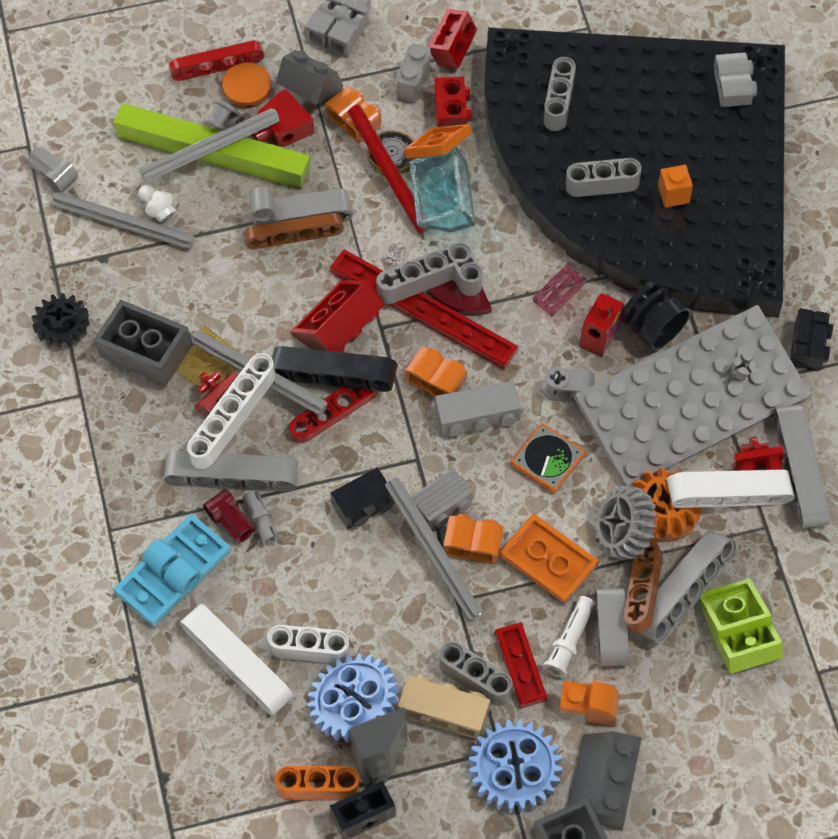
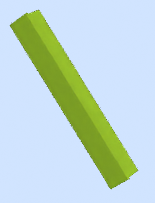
M122 103L113 121L117 137L172 153L221 132L218 129ZM244 137L197 160L302 189L306 174L310 172L311 157L304 153Z

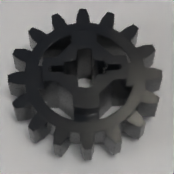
M62 293L60 298L56 299L55 295L52 294L51 301L48 302L42 299L43 307H35L36 315H32V326L34 332L37 333L38 339L40 341L45 340L47 346L55 342L57 348H60L62 343H66L68 347H71V340L74 339L76 342H80L79 334H87L86 327L90 326L89 313L87 308L84 307L83 301L76 302L74 295L66 299L65 293Z

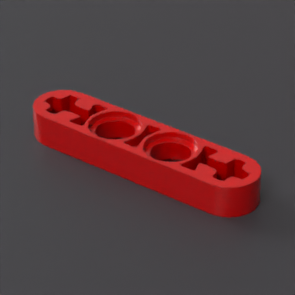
M247 41L173 59L169 63V70L172 79L183 81L226 71L241 63L256 64L263 60L265 54L259 41Z
M341 387L323 399L327 402L325 411L331 414L330 418L325 421L318 420L316 413L307 409L290 422L289 431L291 438L298 443L310 441L373 400L377 396L378 391ZM343 396L352 399V403L347 407L338 404V400ZM297 427H306V433L297 432Z

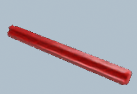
M361 105L351 106L348 110L350 118L417 233L427 232L431 227L430 223Z

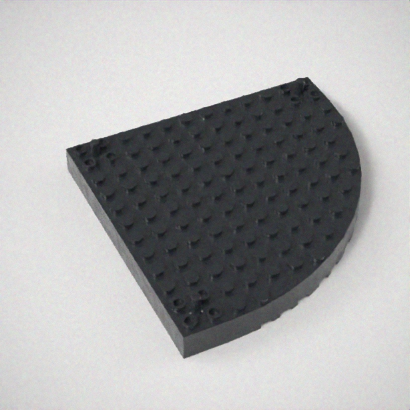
M488 27L484 77V112L490 145L495 154L496 164L502 176L505 177L510 192L516 196L520 202V207L529 219H533L539 225L541 232L551 242H556L566 251V254L579 264L584 263L593 269L594 274L598 276L603 275L613 280V284L628 291L631 289L638 291L646 283L652 280H659L664 288L670 290L672 293L671 298L678 297L686 306L693 307V310L738 315L758 305L765 317H779L783 304L785 45ZM746 53L747 59L751 60L753 64V74L750 76L752 81H756L757 95L753 96L751 105L721 107L714 74L715 55ZM568 57L574 61L576 68L567 123L562 130L552 131L544 125L545 102L552 67L557 58ZM633 158L641 165L640 184L634 191L575 197L566 190L567 169L572 164ZM686 165L693 185L690 203L665 208L658 189L660 170Z

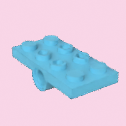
M191 513L164 540L157 539L147 547L142 557L143 561L113 589L114 593L149 624L155 627L232 551L231 546Z

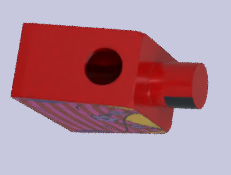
M600 293L584 320L579 347L603 357L622 324L620 316L624 303ZM596 330L600 333L599 337L594 336Z

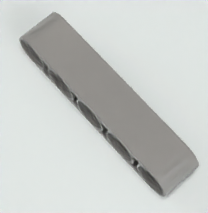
M801 404L774 408V411H777L773 415L779 445L783 446V461L785 469L789 472L795 494L793 502L800 528L829 525L830 511L804 408Z
M171 451L167 453L164 481L176 486L290 492L296 489L299 463L291 457L220 453L209 468L198 469L192 465L188 451ZM196 452L195 454L202 455L205 452Z
M707 531L657 590L652 624L647 630L637 634L656 643L665 641L733 559L737 551L736 541L714 531Z

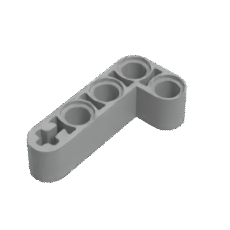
M257 187L249 192L254 226L328 213L341 215L343 222L350 220L353 216L349 193L345 189L326 190L273 199L272 191L268 187Z
M454 243L381 272L377 276V295L383 303L392 304L454 280L464 295L474 296L482 290L483 271L467 244Z

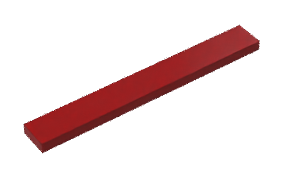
M343 249L329 267L331 273L343 280L368 281L377 293V276L383 270L351 252ZM422 292L388 304L505 370L518 352L519 346Z

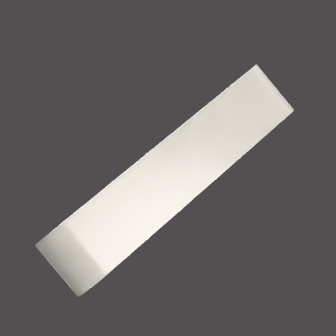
M258 353L249 360L189 440L187 451L190 461L195 468L206 469L215 462L276 378L274 363L268 354ZM261 368H267L264 372H258ZM246 388L253 389L250 392H242ZM230 409H238L234 413H227ZM216 429L222 430V431H221L220 433H218V434H212V433H211L213 430H216ZM200 450H206V452L202 455L195 454Z
M787 470L680 472L667 478L673 507L781 505L795 499L790 475Z
M200 603L180 621L183 630L269 715L274 716L294 697L289 687L205 605Z

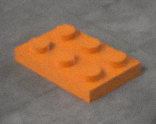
M534 513L499 552V557L563 604L567 603L599 565L597 558Z

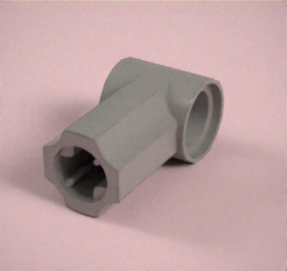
M43 146L35 147L30 152L27 159L28 165L41 174L54 191L61 192L78 177V173L71 163L64 159L60 161Z

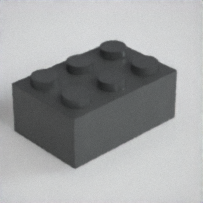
M121 299L93 340L100 357L166 385L193 345L187 326Z

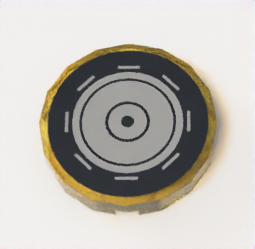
M390 130L378 134L399 172H409L416 164L417 158L406 159L403 150L414 142L412 138L401 131ZM367 149V158L371 168L384 176L370 150Z

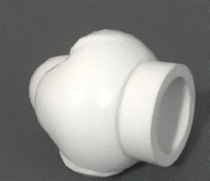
M144 185L139 189L138 196L142 202L147 203L145 212L149 217L156 218L159 223H162L176 212L172 206L173 197L170 193L155 191L150 185Z

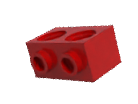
M447 9L428 45L437 66L459 69L478 31L468 11Z
M464 76L434 78L437 127L462 125L472 122L471 106L466 107V101H470V86H465Z

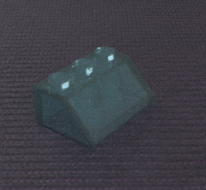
M454 147L445 155L421 157L409 161L417 226L419 228L455 232L476 225L468 165L457 147Z

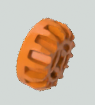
M661 467L654 475L648 470L642 476L644 480L636 479L632 485L646 491V494L653 485L655 487L654 497L651 502L656 505L653 512L658 515L654 519V524L657 527L653 529L655 537L650 538V540L657 542L680 540L689 535L699 521L702 507L681 508L676 512V507L672 505L666 482L670 475L681 472L675 469L674 473L665 472V467Z

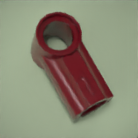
M223 489L203 504V508L215 524L219 523L236 544L248 540L255 531V526L239 509L236 499L227 489Z

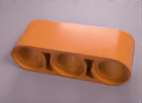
M284 766L277 771L275 776L277 792L280 797L286 800L340 801L360 791L359 774L354 768L348 766ZM289 778L296 781L295 785L289 788L281 785L284 780ZM315 779L325 781V784L319 788L310 785ZM344 779L354 781L353 786L350 788H343L339 784Z

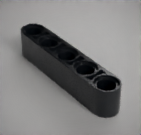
M286 346L275 347L271 357L275 373L291 382L378 392H389L392 390L398 368V363L388 357Z

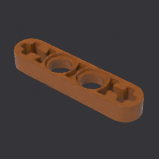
M328 213L247 228L243 235L247 248L260 249L336 236L343 232L344 226L341 215Z
M649 540L650 547L644 548V554L638 555L633 560L624 620L630 631L634 633H641L647 630L653 620L663 553L658 543L653 540ZM644 572H652L649 577L639 579ZM648 593L647 597L643 600H635L638 595Z

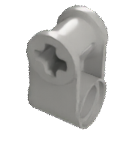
M218 98L215 99L216 104L209 117L206 116L204 119L220 130H225L245 121V117L236 111V108Z
M553 367L546 373L543 394L553 401L576 403L574 399L575 394L593 386L595 374L585 369L575 370Z

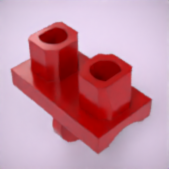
M216 371L211 376L205 372L199 376L202 384L197 388V391L200 394H203L206 390L210 392L194 406L198 412L204 410L208 415L219 402L218 397L222 393L225 394L238 375L235 371L231 375H227L219 384L216 381L221 376Z
M756 436L750 437L749 445L741 446V452L734 453L732 469L733 471H750L758 468L782 470L783 446L769 448L768 442L759 443Z

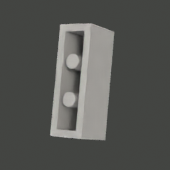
M514 381L435 396V410L442 436H458L467 431H484L492 426H509L516 421H520L521 407Z

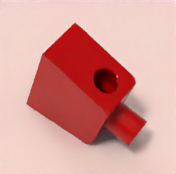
M284 88L257 112L258 115L274 108L278 113L279 121L251 135L254 140L265 142L270 139L275 146L283 148L314 134V121L309 113Z

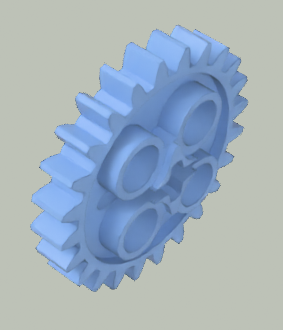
M358 653L356 660L347 655L345 663H342L340 659H336L337 666L333 668L327 665L328 673L318 674L321 682L312 683L316 691L308 694L312 699V702L308 703V707L312 711L310 716L318 729L322 730L327 737L332 735L335 741L343 737L346 743H349L350 727L395 711L391 704L399 702L395 694L400 692V689L396 685L397 679L388 665H384L381 659L375 661L372 655L364 659L361 653ZM337 686L342 687V688L345 689L346 692H347L349 695H351V696H348V697H347L343 690L338 689V688H336V687H337ZM360 698V700L363 702V704L366 705V706H368V707H370L371 709H370V710L366 709V708L363 707V706L361 705V703H360L359 701H357V700Z
M507 719L505 728H502L496 722L495 732L486 728V738L477 737L479 746H472L471 753L475 756L469 757V764L474 766L469 769V776H477L472 780V786H481L478 790L479 797L488 794V805L496 800L498 801L497 810H500L504 804H507L509 813H512L514 806H519L521 813H524L525 804H529L534 810L536 809L537 799L545 804V793L554 795L555 789L552 785L559 786L560 779L555 775L562 774V767L558 766V764L562 763V756L554 755L558 752L559 746H550L552 735L542 737L543 727L535 732L533 731V722H530L525 728L521 719L518 720L516 726H512L511 721ZM510 742L515 744L516 762L520 766L519 779L522 786L520 790L516 788L514 766L511 765L512 753L509 746ZM531 746L535 751L532 754H524L520 751V748ZM494 750H502L506 753V756L495 758L491 753ZM528 773H535L540 779L536 782H530L524 776ZM500 777H506L511 783L507 786L498 785L496 780Z

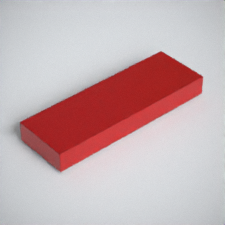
M522 622L495 629V636L508 674L512 679V686L520 709L547 702L548 697Z

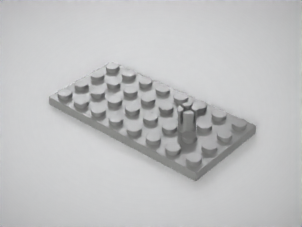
M756 305L575 394L574 399L623 486H632L636 479L644 480L642 477L644 472L649 470L654 475L661 467H665V470L772 417L777 413V411H774V408L796 405L808 399L811 393L760 307Z

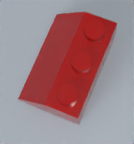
M340 280L290 333L310 349L343 352L345 350L344 346L361 334L362 328L379 315L380 309L385 304L368 281Z

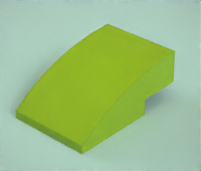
M750 578L705 591L699 601L713 639L730 674L783 658V642L772 625V615Z

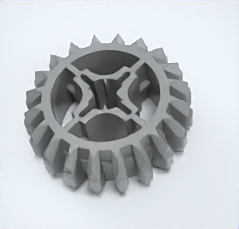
M629 485L614 487L613 491L607 492L606 499H601L602 505L596 509L598 516L593 519L596 521V527L593 531L597 533L595 541L599 542V549L603 550L605 555L618 560L636 559L638 555L644 554V548L650 547L649 540L655 537L653 529L657 527L654 524V519L658 515L653 512L656 505L651 502L652 497L647 495L646 491H643L641 488Z

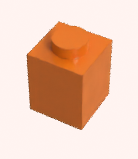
M686 165L661 169L658 189L664 207L690 203L693 185Z

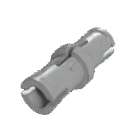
M253 490L243 496V500L251 516L250 522L256 527L262 544L270 545L275 543L279 536L273 527L272 515L269 510H266L259 491L256 490L254 492Z

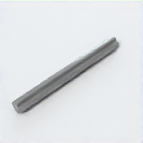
M271 108L140 168L141 177L145 182H148L279 121L278 113L274 108Z
M56 192L53 195L52 205L186 249H190L194 244L195 237L192 234L61 192Z
M200 330L192 335L191 342L193 345L239 371H242L250 358ZM261 368L258 372H264L267 368ZM276 373V378L270 386L271 389L317 415L324 413L327 407L325 400Z
M399 478L389 480L385 484L386 489L469 621L477 619L482 614L481 608Z

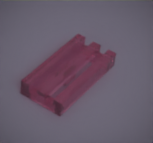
M566 264L533 297V302L551 316H554L586 284L587 278L584 276L580 277L578 271H572L571 266ZM566 276H568L544 301H542ZM574 280L576 283L550 307L549 304Z

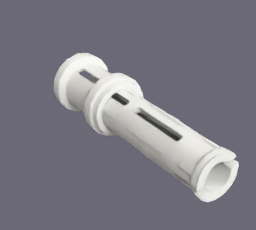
M585 596L579 597L560 639L554 641L552 645L553 652L549 660L543 664V669L548 674L557 678L566 677V668L571 658H574L577 654V642L588 622L590 614L596 606L592 599Z

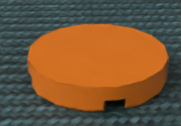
M241 63L233 66L226 72L223 77L222 88L225 98L231 104L246 108V106L250 105L252 107L258 106L266 101L271 94L272 82L269 73L262 66L255 63Z

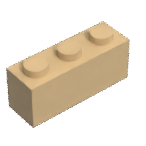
M408 675L398 709L405 707L407 719L477 739L478 736L482 735L490 710V699H487L485 695L479 692L472 691L467 693L460 691L458 687L452 684L444 683L440 685L433 683L425 676L417 675L413 677Z

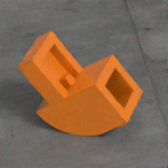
M593 680L592 685L563 681L559 712L588 715V724L615 727L619 691L611 685Z

